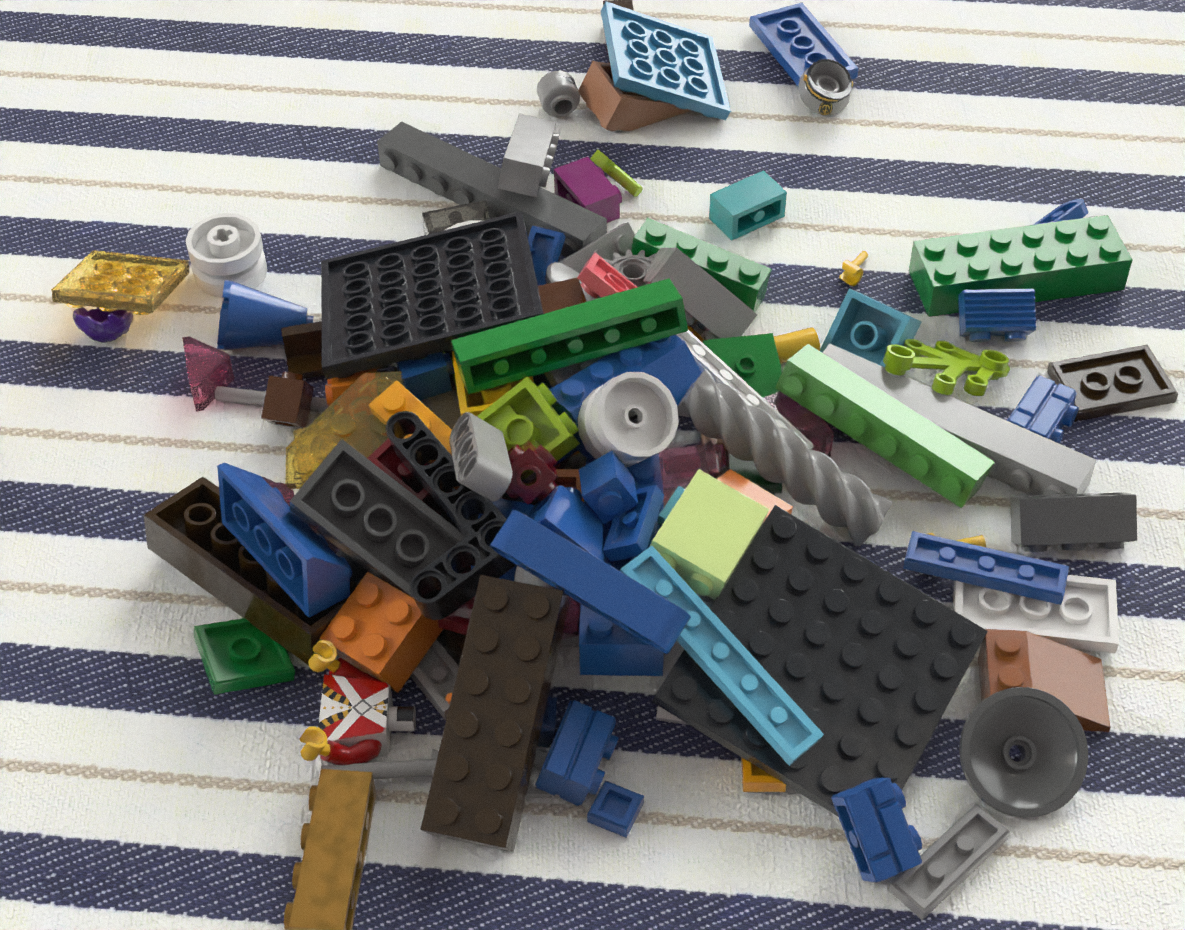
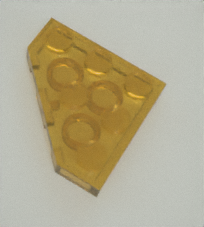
M401 371L363 373L286 447L285 484L288 489H300L341 439L366 458L388 439L386 425L371 412L368 405L396 380L403 385Z

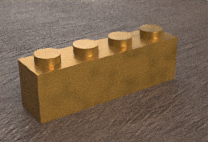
M321 769L318 785L311 786L309 811H312L310 823H304L301 831V849L304 850L302 862H296L294 865L292 885L293 889H296L294 902H288L285 908V930H352L376 800V789L372 772Z

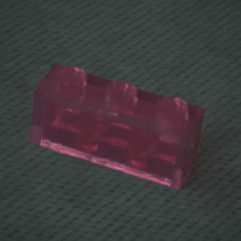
M708 437L672 442L663 451L659 452L664 489L688 486L698 469L717 478L721 474L723 467H726L724 445H717V439Z

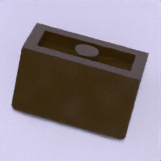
M322 321L281 328L288 372L303 375L304 379L323 376Z

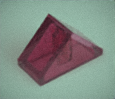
M190 336L182 337L196 412L203 411L215 399L216 387H227L235 379L230 356L228 353Z

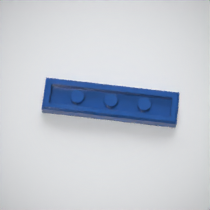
M912 531L903 569L1061 605L1064 598L1069 566Z

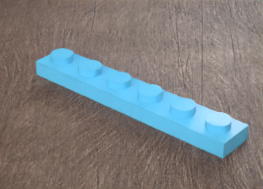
M652 545L620 569V572L679 606L691 616L677 642L789 766L821 740L824 736L821 730Z

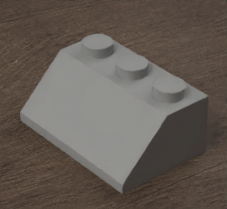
M660 248L643 280L646 284H651L670 278L683 298L687 325L691 327L693 324H696L704 331L701 335L704 340L742 336L758 315L678 248Z

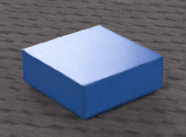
M604 781L587 814V822L627 838L644 804V795Z

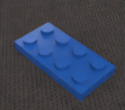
M803 3L750 16L749 27L798 87L801 75L814 62L820 59H831L839 62L850 73L851 79L857 78L858 67Z

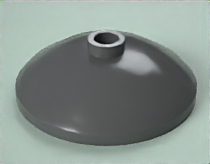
M1015 687L996 692L982 700L973 709L962 729L959 754L965 778L972 790L982 801L1001 813L1024 818L1050 814L1067 804L1083 783L1088 766V745L1083 728L1075 714L1066 704L1045 691L1029 687ZM1012 746L1018 747L1021 752V757L1017 762L1012 760L1009 755Z

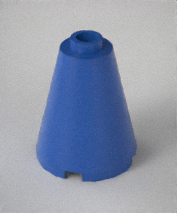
M225 280L222 295L224 299L219 319L217 350L284 345L281 328L313 323L314 316L307 315L308 308L237 282Z

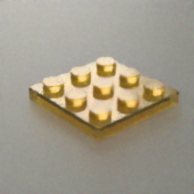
M93 250L51 289L52 300L54 303H63L71 308L91 306L99 307L102 311L127 310L132 311L136 315H148L153 313L190 273L189 260Z

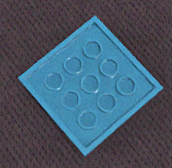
M609 2L604 3L601 9V17L615 87L625 92H635L647 96L654 101L660 100L673 104L680 109L696 111L709 118L727 119L731 109L712 36Z

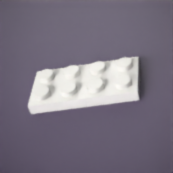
M1068 575L1061 605L954 581L953 611L984 629L1028 631L1074 649L1116 653L1119 635L1116 580Z

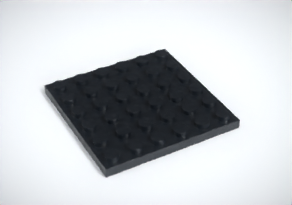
M522 211L322 260V369L326 380L336 377L347 378L356 372L373 368L384 369L393 363L409 359L420 360L430 354L446 350L454 351L451 340L544 314Z
M774 505L719 597L717 596L711 605L710 610L821 730L824 736L789 766L685 649L655 694L652 702L838 816L831 797L868 780L890 778L892 783H896L903 790L988 631L777 505Z

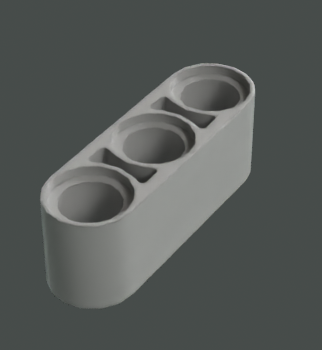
M465 412L455 423L449 438L456 479L462 485L490 501H497L505 493L512 479V468L502 431L470 412Z

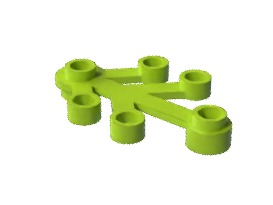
M906 339L903 346L897 344L888 345L883 358L885 370L899 376L905 375L906 371L911 368L944 370L942 373L935 375L932 389L943 395H951L953 393L956 380L965 371H977L975 375L967 376L963 387L965 392L973 396H984L989 380H998L999 378L1006 377L1010 371L1008 366L1009 358L998 351L983 350L981 355L978 356L946 341H937L935 347L932 348L918 340Z

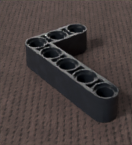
M401 411L393 414L386 423V434L397 457L465 536L463 540L419 571L410 583V592L422 615L427 619L441 620L476 596L480 575L500 578L516 564L507 560L490 547L507 519L489 499L457 481L452 455L416 414L409 411ZM412 434L410 437L402 439L404 436ZM436 460L430 465H425L428 461ZM459 486L456 491L446 493L450 488ZM475 514H483L477 520H469ZM466 566H474V568L467 573H459V571ZM440 590L436 597L425 599L430 592Z

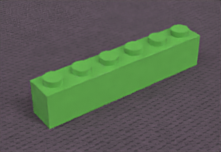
M809 344L787 360L775 387L789 398L960 508L978 492L995 463L990 458Z

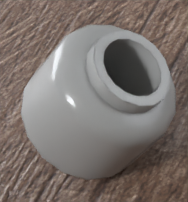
M552 71L543 76L537 84L539 100L543 110L548 115L564 117L571 114L579 105L580 94L574 78L568 72Z

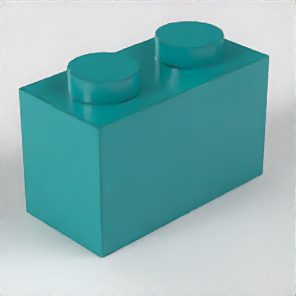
M763 170L711 193L709 219L732 241L785 217L787 191Z

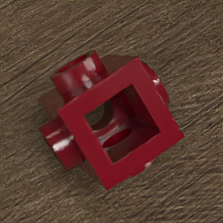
M529 440L521 447L516 444L508 450L512 468V479L505 492L514 501L521 497L527 504L531 503L535 498L539 502L545 499L557 486L554 482L558 477L554 467L557 463L556 459L544 446L540 444L536 448ZM525 470H533L537 475L530 483H526L521 479V474Z

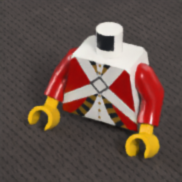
M320 640L316 643L313 651L317 654H313L309 659V667L315 672L329 669V675H324L318 727H308L299 738L302 743H306L300 751L302 758L306 761H313L320 755L322 765H350L368 763L377 757L386 756L390 752L391 731H415V706H393L389 684L361 671L342 658L336 660L337 650L330 641Z

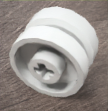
M233 213L212 215L197 222L189 230L186 246L196 286L204 293L222 298L225 280L234 281L256 289L265 280L267 264L258 225L249 217Z
M626 372L599 386L582 402L578 414L579 436L586 450L595 459L613 450L626 467H630L663 451L674 439L679 423L677 404L670 390L658 378L644 372Z

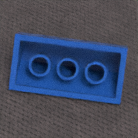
M673 335L608 354L549 390L557 399V402L552 405L557 414L561 415L565 411L578 427V414L582 402L593 390L623 373L644 372L658 378L670 390L678 406L688 388L697 380L702 372L686 342L677 335ZM579 431L576 432L574 436L580 444L575 449L593 462L596 459L586 450L579 436Z
M225 462L217 465L222 523L308 617L350 597L352 571L346 559L342 556L338 557L329 548L326 539L320 533H315L302 519L289 510V505L276 487L272 488L260 475Z

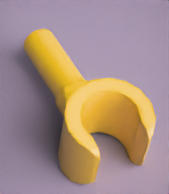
M862 251L852 262L845 260L842 264V269L845 271L840 275L839 279L852 287L858 284L863 276V269L860 268V265L868 258V253Z

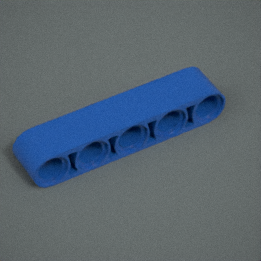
M512 510L490 545L495 552L555 589L563 590L570 598L665 654H669L691 618L679 606L519 511Z

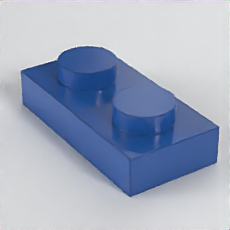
M657 485L636 489L638 505L613 519L602 550L610 562L637 557L647 549L664 498V494Z

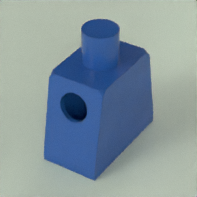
M557 486L545 499L540 502L538 501L532 507L528 517L604 562L602 521L593 509L582 501V494L579 490L573 487Z

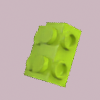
M529 377L523 379L477 416L502 431L507 451L516 444L521 447L529 440L536 448L540 444L544 446L558 461L580 444L574 436L579 429L565 411L558 415L552 407L557 402L552 392L544 383L537 387ZM523 471L521 474V479H526L534 471Z

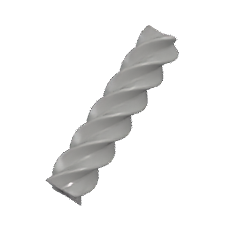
M706 368L688 388L677 406L679 416L691 417L696 429L704 436L722 439L725 448L733 457L743 461H754L757 471L767 481L785 483L788 493L796 502L803 505H816L819 515L828 525L847 527L850 537L859 547L870 535L877 533L880 529L883 518L893 502L880 495L872 494L869 487L855 475L841 472L837 464L829 456L816 450H810L800 435L791 430L778 427L771 415L763 409L747 405L737 390L728 385L716 383Z

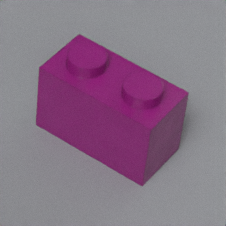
M589 157L554 169V194L607 218V223L620 218L622 195L619 188L610 183L605 177L603 170L600 167H596Z

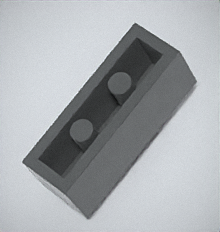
M1110 492L1010 496L1011 542L1024 546L1025 552L1047 551V545L1062 544V550L1070 551L1086 550V543H1100V548L1122 549L1124 548V542L1137 541L1136 494Z

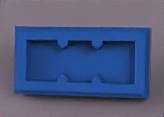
M532 225L528 240L537 284L540 286L546 284L547 267L551 263L558 262L566 237L564 233Z

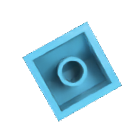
M849 289L820 348V352H823L829 344H832L885 367L883 358L887 346L891 344L903 346L906 339H914L922 321L860 292Z

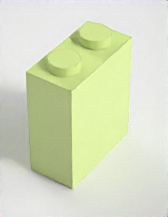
M698 469L653 538L651 545L695 593L709 596L715 600L717 596L719 597L761 528L770 509Z

